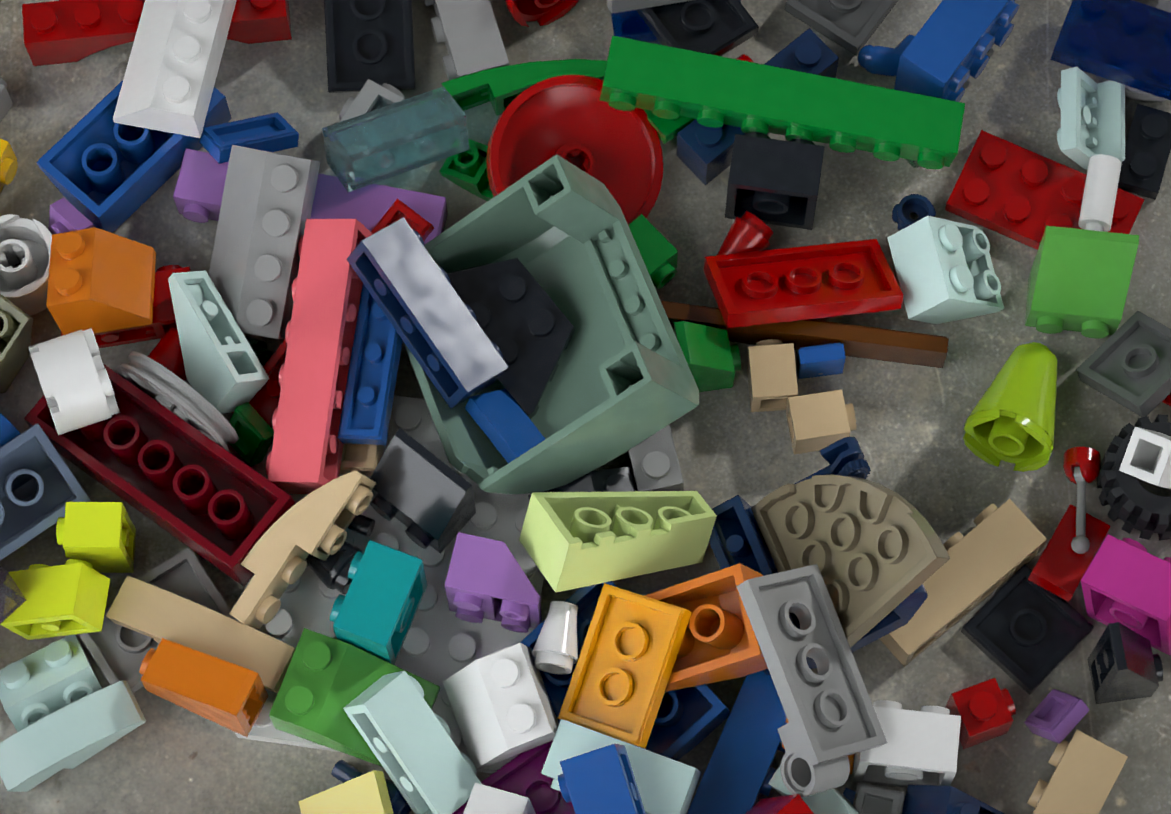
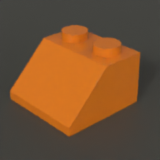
M96 227L52 234L46 307L62 334L66 335L81 329L84 331L92 328L95 334L152 324L156 252L154 248Z

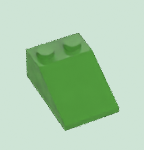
M1046 226L1028 276L1025 326L1036 327L1037 331L1047 334H1057L1063 330L1081 332L1085 337L1094 339L1113 335L1122 319L1139 245V235Z
M304 628L269 717L275 729L383 767L343 708L383 675L404 671V669L348 643ZM406 671L408 675L419 682L424 691L423 698L432 710L440 691V686Z

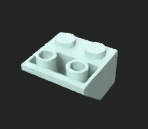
M926 216L887 237L909 320L941 324L996 313L1004 309L1000 294L1001 284L994 272L989 253L990 243L982 227Z

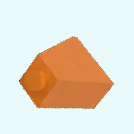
M162 638L157 649L151 648L147 652L140 666L139 672L143 675L140 680L148 692L245 737H248L268 698V693L259 673Z

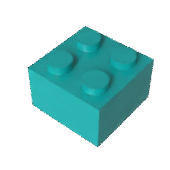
M369 540L365 552L358 551L355 554L348 572V578L353 580L346 596L339 594L336 598L329 620L334 622L333 628L337 640L355 646L395 665L428 586L423 560Z

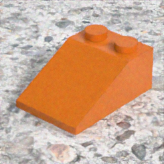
M739 563L644 595L692 612L665 692L741 678L768 669L736 587L748 579L763 576L761 573Z

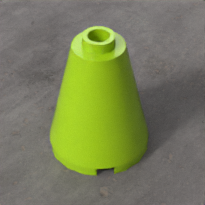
M1037 342L1017 346L966 419L963 429L965 430L964 443L975 456L988 464L999 467L1000 461L1003 460L1014 463L1013 471L1020 472L1038 470L1048 464L1054 448L1058 362L1056 356L1047 346Z

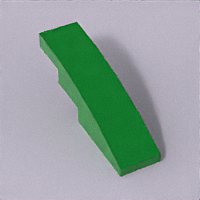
M586 59L551 60L487 69L442 82L443 101L449 116L487 102H491L496 116H499L519 94L542 80L562 75H584L603 80L607 61Z

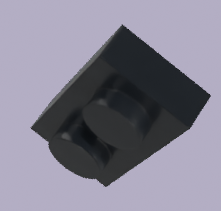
M1137 104L1125 143V160L1121 165L1118 188L1156 200L1171 150V113Z

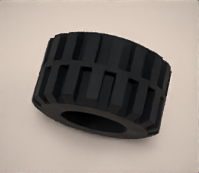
M1158 414L1152 423L1148 416L1138 418L1135 426L1129 423L1121 429L1118 436L1115 435L1100 464L1101 471L1097 477V488H1102L1099 496L1101 505H1110L1111 507L1107 514L1113 522L1119 518L1125 522L1121 528L1129 534L1133 528L1140 530L1139 538L1150 540L1153 533H1158L1160 541L1168 540L1171 537V496L1154 495L1144 489L1136 477L1119 471L1134 427L1171 436V423L1168 422V415Z

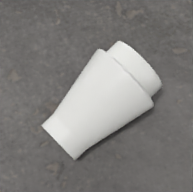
M565 601L550 602L548 615L532 651V655L536 657L534 666L537 669L552 674H570L572 672L573 664H576L578 660V606Z

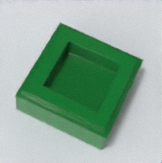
M246 402L236 407L229 421L238 435V441L230 445L252 467L263 461L273 442L274 430L249 402Z

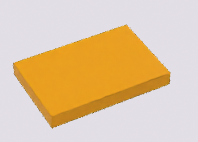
M604 583L558 719L572 722L646 749L692 612Z

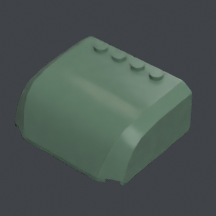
M556 154L425 244L426 250L435 263L444 269L447 274L518 258L575 328L567 349L563 351L558 361L559 366L551 382H548L540 399L539 409L536 415L530 419L545 437V440L510 463L504 459L465 409L469 399L450 409L404 343L449 463L477 483L481 490L490 493L518 495L543 492L566 485L624 454L699 406V389L621 207L602 182ZM497 379L492 385L475 395L506 388Z

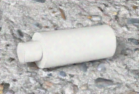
M1103 154L1090 157L1078 223L1080 228L1104 232L1111 230L1122 165L1118 158Z

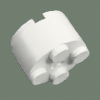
M13 214L0 216V294L31 316L47 308L52 234L44 224L35 219L20 218L19 215ZM16 264H21L18 267L12 268Z
M92 328L84 331L81 329L28 347L58 435L112 418L111 415L120 413Z

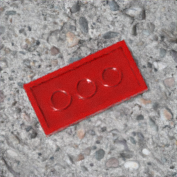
M981 130L946 203L945 210L1038 250L1046 226L1082 229L1078 223L1087 174ZM1118 188L1111 230L1108 232L1130 234L1145 199Z
M877 239L705 257L704 273L727 328L870 312L876 313L897 310L902 307L903 293Z

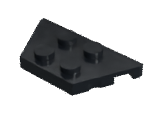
M518 258L448 273L447 275L456 293L463 303L473 310L477 323L489 340L494 342L502 352L503 360L509 368L498 380L531 419L536 415L539 409L538 404L548 382L552 381L559 366L558 361L563 351L569 345L575 332L574 326Z

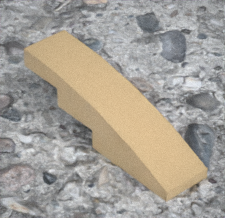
M128 575L106 615L115 624L149 636L157 643H160L162 638L257 672L264 687L278 693L296 649L212 609Z

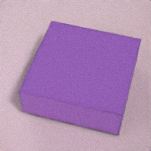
M1053 689L1024 723L1033 734L1060 744L1090 709L1082 699Z

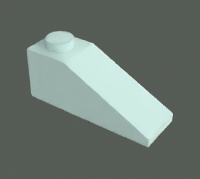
M207 271L172 273L168 278L187 380L191 387L221 414L234 412L236 407L249 402L270 378Z

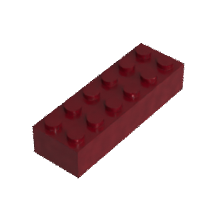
M105 364L103 365L107 370L120 413L111 415L112 418L58 435L46 398L43 395L24 417L29 427L36 423L40 425L60 455L243 587L254 576V573L242 566V561L272 524L295 505L292 496Z

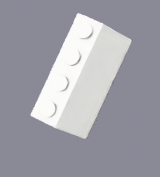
M145 0L114 112V123L201 138L237 0Z

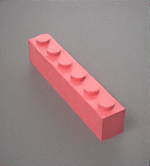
M306 219L304 234L299 238L298 254L300 263L298 276L292 283V298L294 301L292 317L285 329L287 343L285 364L281 366L279 371L281 392L279 405L274 410L272 417L274 430L273 446L266 459L268 480L287 494H310L340 475L344 443L338 439V432L363 282L351 267L347 258L363 239L372 235L357 219Z

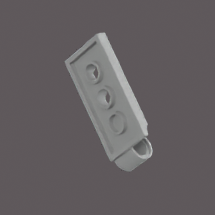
M817 564L748 579L736 587L789 722L777 729L786 751L780 766L782 780L792 794H799L801 797L840 787L845 784L849 777L850 764L848 755L880 747L886 744L887 740ZM789 612L794 613L798 617L800 629L791 622ZM806 656L814 660L818 674H815L809 668Z

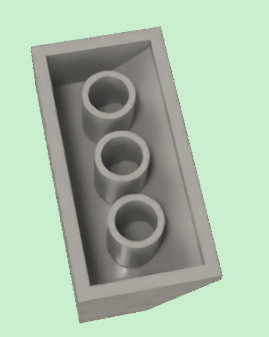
M232 145L209 276L241 331L244 333L275 339L285 338L286 325L291 320L294 303L292 283L298 276L300 263L298 242L301 235L304 234L306 219L311 218L321 161Z

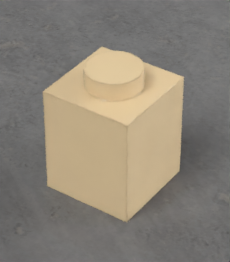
M768 339L756 343V346H748L746 363L751 412L786 410L788 397L798 396L794 343L783 344L780 340Z
M842 389L788 397L786 416L794 454L820 451L840 439L850 437V431L856 430L853 404H845Z

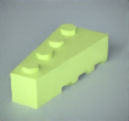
M698 491L532 492L519 541L552 589L557 593L702 563L717 515Z

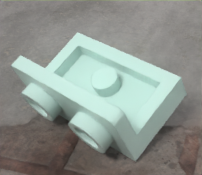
M1078 67L1061 70V88L1057 92V100L1061 109V128L1057 131V141L1061 152L1085 170H1088L1089 159L1094 155H1110L1123 162L1125 160V83L1120 79L1096 83Z
M76 634L68 635L52 642L48 646L0 670V700L17 732L45 716L103 689Z

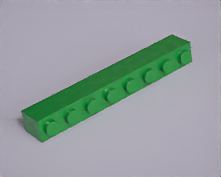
M612 36L600 101L609 102V106L618 110L632 111L637 107L652 110L654 115L664 119H677L679 116L697 119L699 124L707 127L718 128L726 124L741 127V131L746 134L750 132L766 135L767 133L785 136L787 141L792 139L815 141L829 144L830 149L843 153H851L857 149L872 152L873 156L880 160L897 161L899 158L917 161V165L920 167L934 170L942 169L944 166L950 167L957 156L965 103L617 36Z

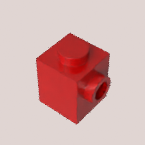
M996 678L951 693L945 706L950 710L949 715L961 716L959 740L963 750L1007 734L1014 721L1012 716L1016 714L1015 705L1009 691L1006 688L1000 690Z

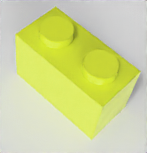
M66 502L65 517H58L56 526L58 545H63L66 558L90 562L93 565V569L100 573H133L136 528L123 503Z
M69 559L64 565L56 566L32 564L26 570L8 572L0 625L27 640L100 632L103 627L110 578L93 569V565L90 562L80 559Z

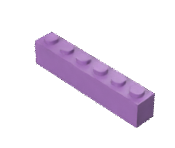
M192 149L185 150L173 194L179 214H182L190 221L206 223L208 220L218 221L229 162L219 164L208 152ZM319 173L310 219H357L371 232L398 198L433 225L434 230L424 241L425 245L444 232L448 211L446 197Z

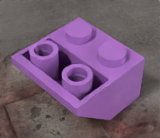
M458 532L445 582L449 611L456 612L455 616L467 622L482 623L483 618L499 621L503 628L518 633H527L529 628L535 629L541 624L540 596L505 542Z

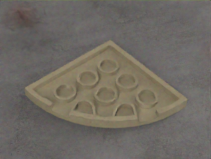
M814 475L811 479L796 484L788 483L779 487L751 508L778 573L814 564L818 565L850 648L950 559L936 532L912 504L889 488L864 478L842 475Z

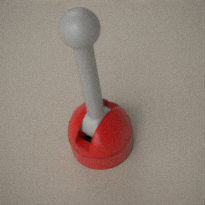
M1073 447L1064 452L1063 468L1065 475L1070 482L1077 485L1076 537L1073 538L1071 547L1078 554L1087 552L1090 547V542L1085 537L1086 484L1092 483L1098 477L1100 471L1101 455L1097 450L1090 447Z

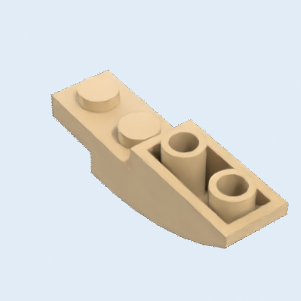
M354 470L312 491L285 512L263 534L242 561L241 565L255 575L229 614L243 624L256 629H260L263 624L269 623L277 614L281 605L279 599L288 585L294 584L305 571L307 565L305 559L311 554L326 561L329 555L335 554L342 547L347 537L345 530L355 515L362 514L369 506L373 497L371 491L376 482Z

